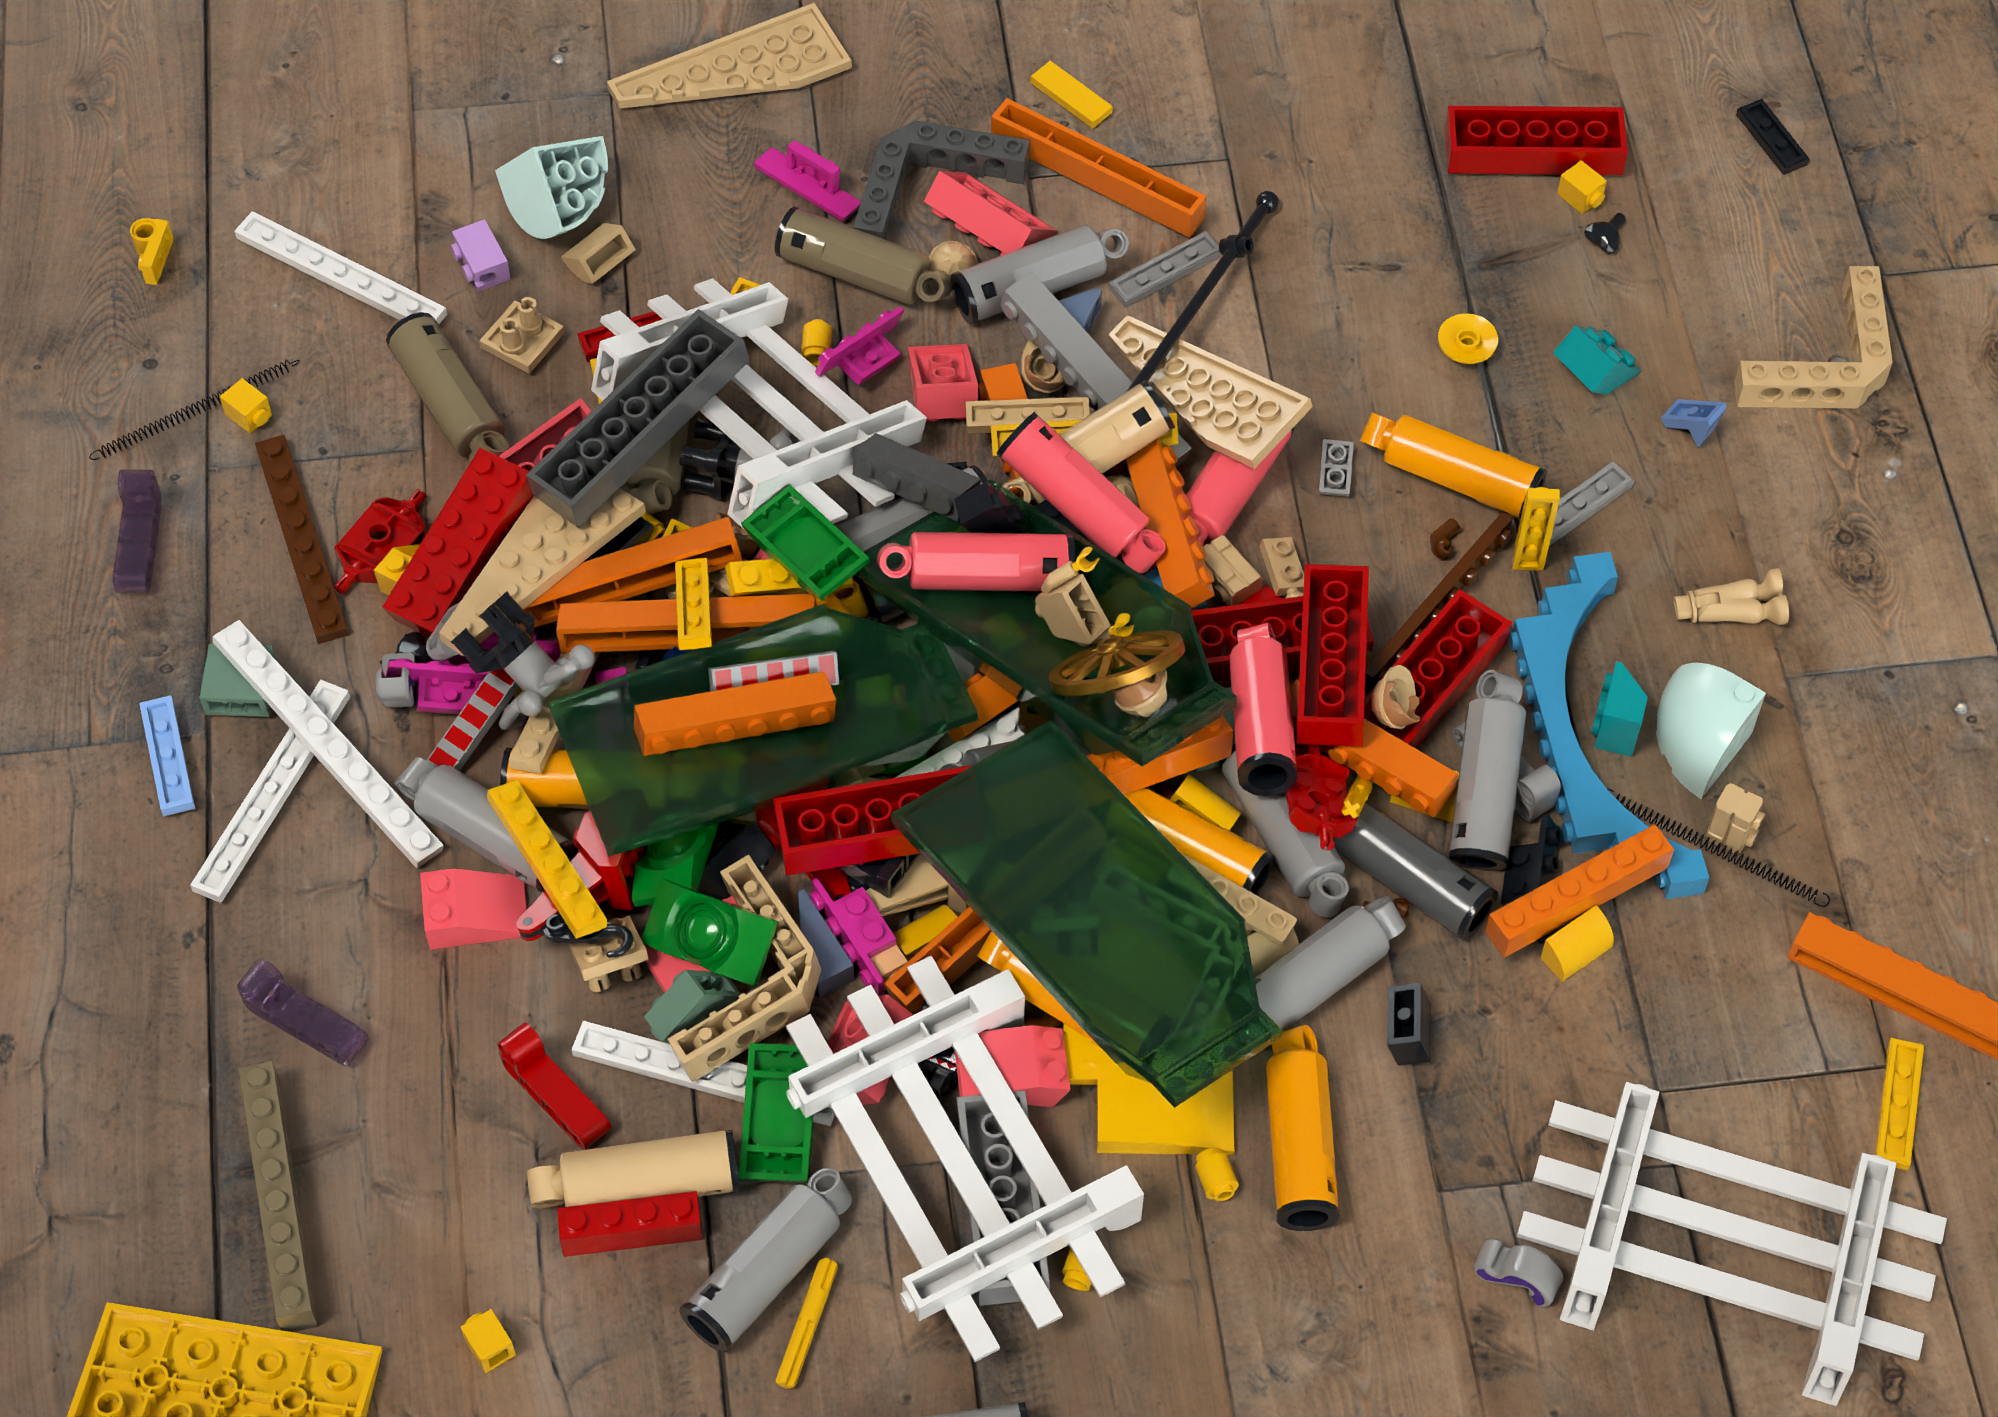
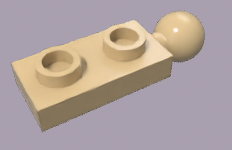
M1292 537L1262 539L1259 547L1275 595H1287L1286 598L1303 596L1304 572Z

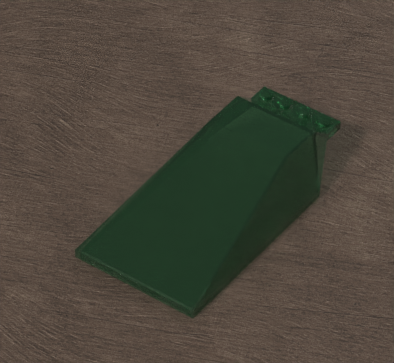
M991 479L987 482L993 488L1001 490L1012 504L1016 503L1021 508L1024 515L1022 525L1025 534H1072L1075 546V562L1084 548H1093L1085 558L1090 562L1100 558L1099 562L1090 572L1079 570L1078 573L1084 575L1111 626L1115 624L1119 614L1127 613L1131 617L1124 626L1135 625L1132 634L1168 630L1177 632L1182 636L1185 652L1180 659L1166 668L1167 699L1159 708V711L1147 717L1130 715L1117 707L1112 690L1105 691L1103 694L1095 693L1079 696H1064L1052 690L1049 680L1050 672L1065 659L1089 647H1082L1071 640L1058 638L1052 634L1045 619L1040 618L1035 611V599L1042 592L913 590L909 584V575L891 578L880 569L877 556L880 549L886 544L897 543L902 546H909L910 536L914 532L971 533L960 524V520L957 522L934 511L863 551L870 558L871 562L855 574L1043 718L1047 723L1094 755L1119 751L1143 767L1237 707V696L1213 681L1189 604ZM894 552L888 555L886 559L887 567L892 569L898 568L903 561L902 554ZM1133 654L1143 662L1156 657L1155 655ZM1100 665L1082 680L1097 678ZM1124 665L1112 669L1110 675L1131 669V667Z
M826 604L712 643V647L698 648L547 702L608 857L773 807V798L831 789L910 762L925 754L949 730L979 720L978 712L932 618L899 629L829 609ZM827 651L837 652L839 684L831 685L836 698L833 722L740 738L728 742L702 745L696 748L669 751L663 754L643 756L634 730V705L711 692L708 668Z
M1051 720L891 813V822L1126 1075L1151 1083L1174 1108L1281 1038L1282 1030L1259 1006L1245 919Z

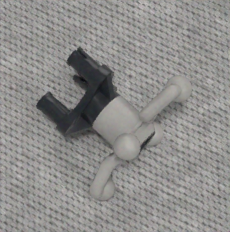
M698 418L694 428V438L720 443L717 448H711L710 451L691 448L685 445L682 447L680 454L693 456V458L680 457V465L706 469V472L712 475L707 476L688 471L684 482V490L709 494L713 499L723 500L733 489L738 465L751 461L753 458L713 422ZM784 427L769 443L776 450L800 442V440Z
M508 591L479 615L499 637L497 639L499 641L498 644L491 650L488 648L485 650L468 632L467 628L451 641L471 663L469 667L476 674L503 669L523 690L504 708L502 717L499 720V726L502 730L524 725L528 716H534L541 711L543 700L561 683L573 681L578 674V670L590 668L595 660L592 648L580 644L572 648L569 658L563 657L554 662L533 639L536 618L530 611L526 613L510 596Z

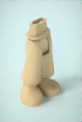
M1779 568L1770 569L1761 584H1757L1752 579H1742L1728 584L1687 591V594L1684 596L1673 597L1676 619H1690L1691 623H1696L1697 621H1733L1756 624L1767 619L1772 623L1784 625L1789 620V606L1787 597L1782 595L1783 579Z

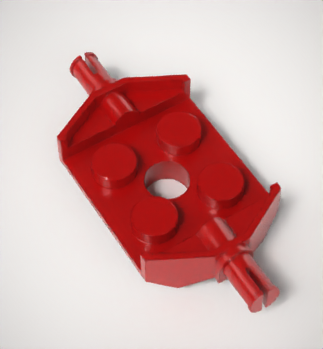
M416 489L408 501L405 499L400 501L390 497L375 499L334 547L335 554L344 570V575L334 585V589L338 593L344 595L351 585L357 581L378 583L374 569L392 548L412 545L421 533L424 537L426 536V527L417 512V508L427 499L425 492ZM384 531L387 533L382 539L371 538L375 532Z
M1305 744L1307 754L1296 756L1298 778L1295 784L1286 791L1289 820L1298 831L1314 833L1315 836H1319L1321 849L1324 850L1326 847V851L1335 846L1333 837L1341 838L1350 833L1358 820L1357 817L1351 818L1350 814L1344 816L1342 813L1345 805L1344 801L1348 795L1346 779L1350 769L1321 755L1319 745Z

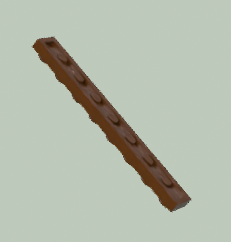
M285 434L256 442L257 453L317 642L321 644L349 636Z
M1503 511L1367 665L1365 671V693L1367 695L1459 589L1462 590L1465 585L1470 587L1478 576V570L1482 566L1487 567L1492 562L1498 547L1504 548L1513 534L1510 531L1513 517Z

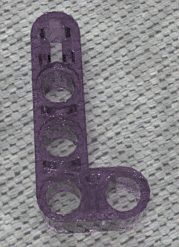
M120 470L118 490L123 508L113 571L114 590L116 593H149L161 514V491L153 470Z
M257 959L237 984L244 1005L252 1013L343 1066H349L369 1041L368 1035L359 1026L285 984L281 972L264 959Z

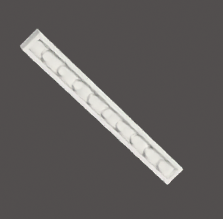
M240 620L213 636V644L416 868H419L443 851V844Z

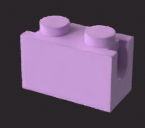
M485 219L452 231V236L455 240V243L450 245L452 254L456 262L461 260L463 266H461L463 275L468 283L473 282L477 292L511 280L508 261Z

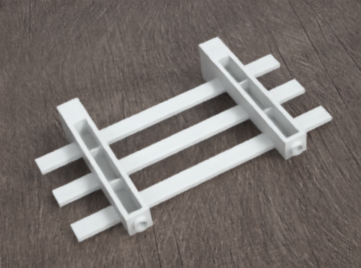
M713 278L695 284L694 290L709 303L688 311L684 310L667 294L648 300L647 306L658 314L662 320L642 327H638L620 310L600 318V322L615 335L600 341L591 391L602 401L699 309L739 337L748 336L847 423L823 432L746 364L731 380L800 440V442L776 450L714 395L699 411L753 458L751 461L738 465L727 513L741 527L742 521L789 484L832 524L846 519L848 513L815 484L838 474L875 507L894 499V493L852 475L855 448L875 433L907 447L921 442L927 417L907 400L869 414L824 374L819 377L815 373L817 368L770 328L783 323L788 298L770 282L732 295Z
M929 956L907 967L909 974L929 1008L894 1024L872 985L848 995L847 1000L869 1037L835 1054L832 1053L811 1014L786 1025L787 1031L808 1066L788 1076L790 1089L786 1091L792 1107L795 1110L800 1108L805 1118L829 1106L831 1107L922 1268L902 1278V1293L899 1296L908 1313L914 1311L918 1320L921 1321L945 1309L974 1362H977L1000 1350V1346L971 1295L1007 1277L1037 1330L1062 1318L1063 1314L1033 1263L1068 1245L1100 1298L1124 1286L1123 1278L1095 1231L1106 1227L1109 1231L1121 1230L1141 1221L1144 1193L1127 1165L1071 1192L978 1033L986 1029L995 1030L1024 1025L1025 995L1009 969L954 995L933 957ZM950 1047L954 1048L1046 1205L1011 1224L917 1064ZM891 1076L984 1236L950 1255H947L856 1093Z
M1625 1083L1615 1118L1555 1100L1548 1126L1608 1144L1600 1173L1540 1155L1532 1180L1593 1199L1585 1229L1524 1211L1517 1233L1518 1238L1578 1256L1559 1320L1594 1331L1606 1297L1612 1270L1615 1267L1820 1330L1801 1396L1837 1406L1850 1379L1859 1343L1917 1361L1919 1360L1924 1333L1865 1316L1871 1284L1930 1302L1936 1275L1877 1258L1883 1227L1941 1244L1947 1218L1889 1201L1896 1162L1886 1160L1878 1155L1862 1153L1854 1171L1851 1189L1650 1129L1659 1091L1649 1089L1641 1084ZM1647 1155L1845 1215L1839 1244H1831L1637 1185L1635 1183L1642 1156ZM1628 1210L1830 1271L1832 1276L1826 1303L1621 1241Z

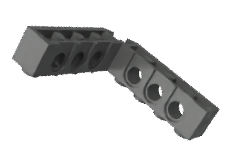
M915 120L880 138L853 228L887 240L889 223H893L895 203L896 200H900L901 196L900 186L903 178L907 176L910 165L923 168L931 166L949 169L952 172L960 171L978 174V177L982 178L990 176L1006 179V182L1024 184L1030 162V140Z

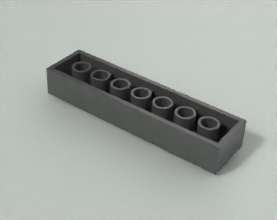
M698 309L526 474L533 495L579 528L749 362L744 339Z

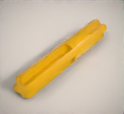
M1357 775L1344 801L1345 805L1342 809L1344 816L1348 814L1353 818L1359 816L1373 788L1371 780H1364Z
M830 1258L818 1261L777 1374L776 1384L785 1389L796 1387L838 1270V1263Z

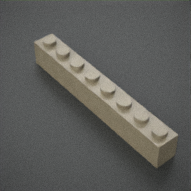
M273 1061L240 1067L238 1069L276 1320L282 1331L296 1332L318 1327L279 1076Z

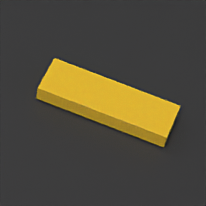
M1052 61L1046 63L1030 76L1031 84L1092 129L1113 113L1112 105Z

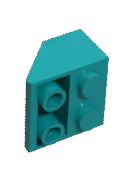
M1575 325L1553 352L1592 393L1606 395L1642 371L1634 363L1636 358L1625 349L1621 350L1615 344L1616 338L1605 329L1599 331L1592 326L1586 328Z
M1616 661L1613 674L1606 672L1591 734L1597 735L1594 748L1632 757L1648 697L1621 662Z

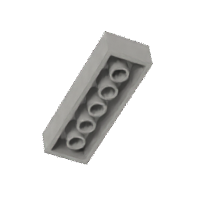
M1025 1090L1012 1091L1029 1120ZM982 1096L957 1097L959 1136L1009 1223L1011 1224L1039 1210L1038 1191ZM968 1210L972 1243L984 1236ZM1044 1257L1033 1264L1049 1290L1050 1280L1047 1257ZM1007 1277L978 1291L979 1306L1021 1302Z

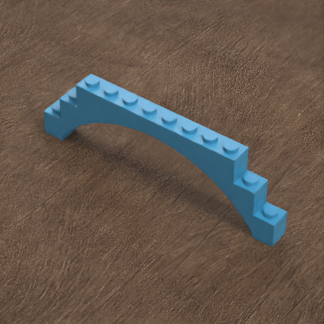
M1611 552L1574 556L1571 569L1567 570L1568 584L1544 588L1542 600L1538 601L1537 605L1539 616L1515 619L1513 630L1510 632L1508 639L1510 650L1515 651L1517 655V675L1519 678L1523 677L1525 683L1523 687L1525 703L1527 705L1530 704L1532 708V728L1534 732L1538 731L1540 736L1538 743L1540 756L1542 759H1546L1547 765L1554 770L1560 780L1561 789L1555 810L1557 814H1562L1564 821L1562 824L1563 838L1565 842H1570L1573 854L1610 849L1649 827L1628 811L1607 790L1592 770L1571 726L1565 695L1566 661L1573 640L1579 628L1597 604L1605 596L1614 595L1618 575ZM1666 838L1674 848L1669 867L1655 875L1658 888H1663L1666 899L1704 894L1709 881V874L1701 849L1692 851Z

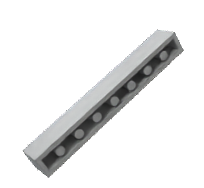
M1032 271L1004 291L1000 303L1004 314L1019 325L1025 338L1037 345L1044 359L1048 363L1055 365L1068 385H1073L1081 394V397H1089L1090 408L1097 411L1128 390L1132 384L1131 380ZM1179 434V445L1170 446L1177 456L1176 468L1186 462L1192 449Z

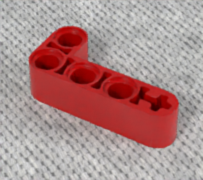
M526 1022L522 1023L497 1043L502 1064L508 1073L582 1150H587L612 1130L610 1122L600 1109L545 1053L542 1040Z

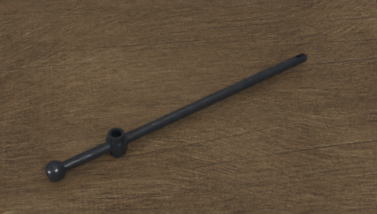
M1271 191L1261 192L1256 199L1257 208L1240 232L1220 240L1219 250L1223 256L1127 391L1144 380L1147 382L1150 380L1234 259L1243 258L1246 254L1253 252L1254 244L1250 236L1265 215L1273 213L1278 208L1279 200L1275 193Z

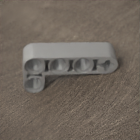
M1465 721L1452 729L1453 739L1461 751ZM1521 756L1514 811L1523 821L1531 822L1555 807L1561 784L1557 774L1551 767L1543 765L1534 770Z

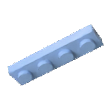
M172 696L139 703L162 815L167 816L196 809Z

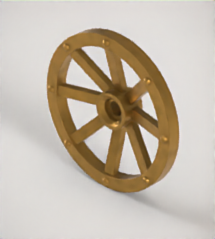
M1168 630L1140 632L1126 637L1112 636L1062 661L1050 672L1049 680L1052 690L1060 695L1103 694L1105 691L1120 688L1145 678H1151L1152 675L1166 669L1180 659L1185 652V646L1179 633ZM1133 654L1155 655L1156 657L1143 662ZM1100 665L1097 678L1082 680ZM1124 665L1131 667V669L1110 675L1112 669Z

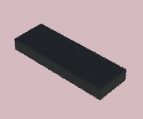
M1763 99L1737 109L1736 116L1783 175L1808 165L1810 158Z

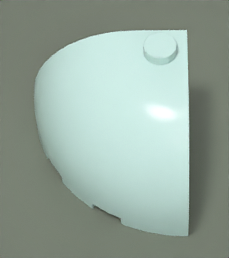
M603 136L532 147L495 170L506 205L514 220L526 233L540 239L559 236L585 222L592 211L598 207L605 192V188H603L604 175L608 172V158Z
M1688 663L1680 666L1674 672L1663 691L1656 715V736L1662 756L1665 755L1672 767V773L1678 781L1700 799L1704 797L1752 734L1766 695L1765 692L1723 668L1705 663Z

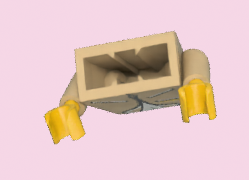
M1092 547L1084 548L1077 557L1076 562L1069 561L1049 573L1042 584V593L1035 599L1036 614L1040 618L1045 619L1052 634L1058 638L1071 640L1082 647L1098 644L1101 640L1113 635L1129 636L1132 634L1135 626H1124L1131 617L1127 613L1119 614L1115 624L1111 626L1084 575L1078 573L1079 570L1090 572L1099 562L1100 558L1093 562L1085 558L1092 551Z

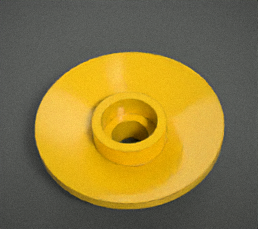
M1458 314L1443 322L1438 332V344L1442 352L1450 359L1464 364H1476L1487 360L1494 354L1498 345V334L1495 327L1485 318L1474 314Z

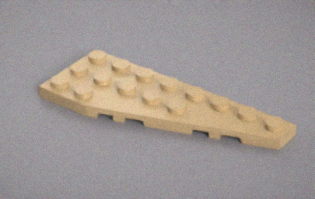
M812 3L607 81V88L617 106L621 109L801 88L851 69L852 60L816 4Z
M1128 315L1108 334L1113 346L1139 373L1167 335L1166 332ZM1181 339L1176 341L1148 381L1153 389L1207 447L1253 469L1262 462L1313 407L1310 398Z
M619 488L578 528L533 496L439 632L441 642L461 656H464L451 641L465 628L468 629V632L479 644L494 633L479 615L506 591L524 609L646 513L645 503Z

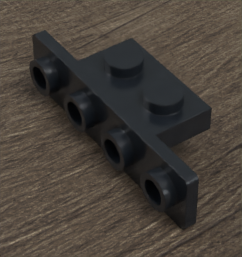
M1549 815L1541 817L1538 843L1510 846L1501 898L1503 906L1555 879V875L1559 872L1558 851L1559 845L1563 841V834L1561 828L1555 824ZM1548 934L1538 939L1537 941L1540 944L1545 943V940L1548 938Z

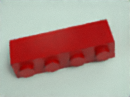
M697 1191L557 1208L559 1239L564 1257L703 1240Z

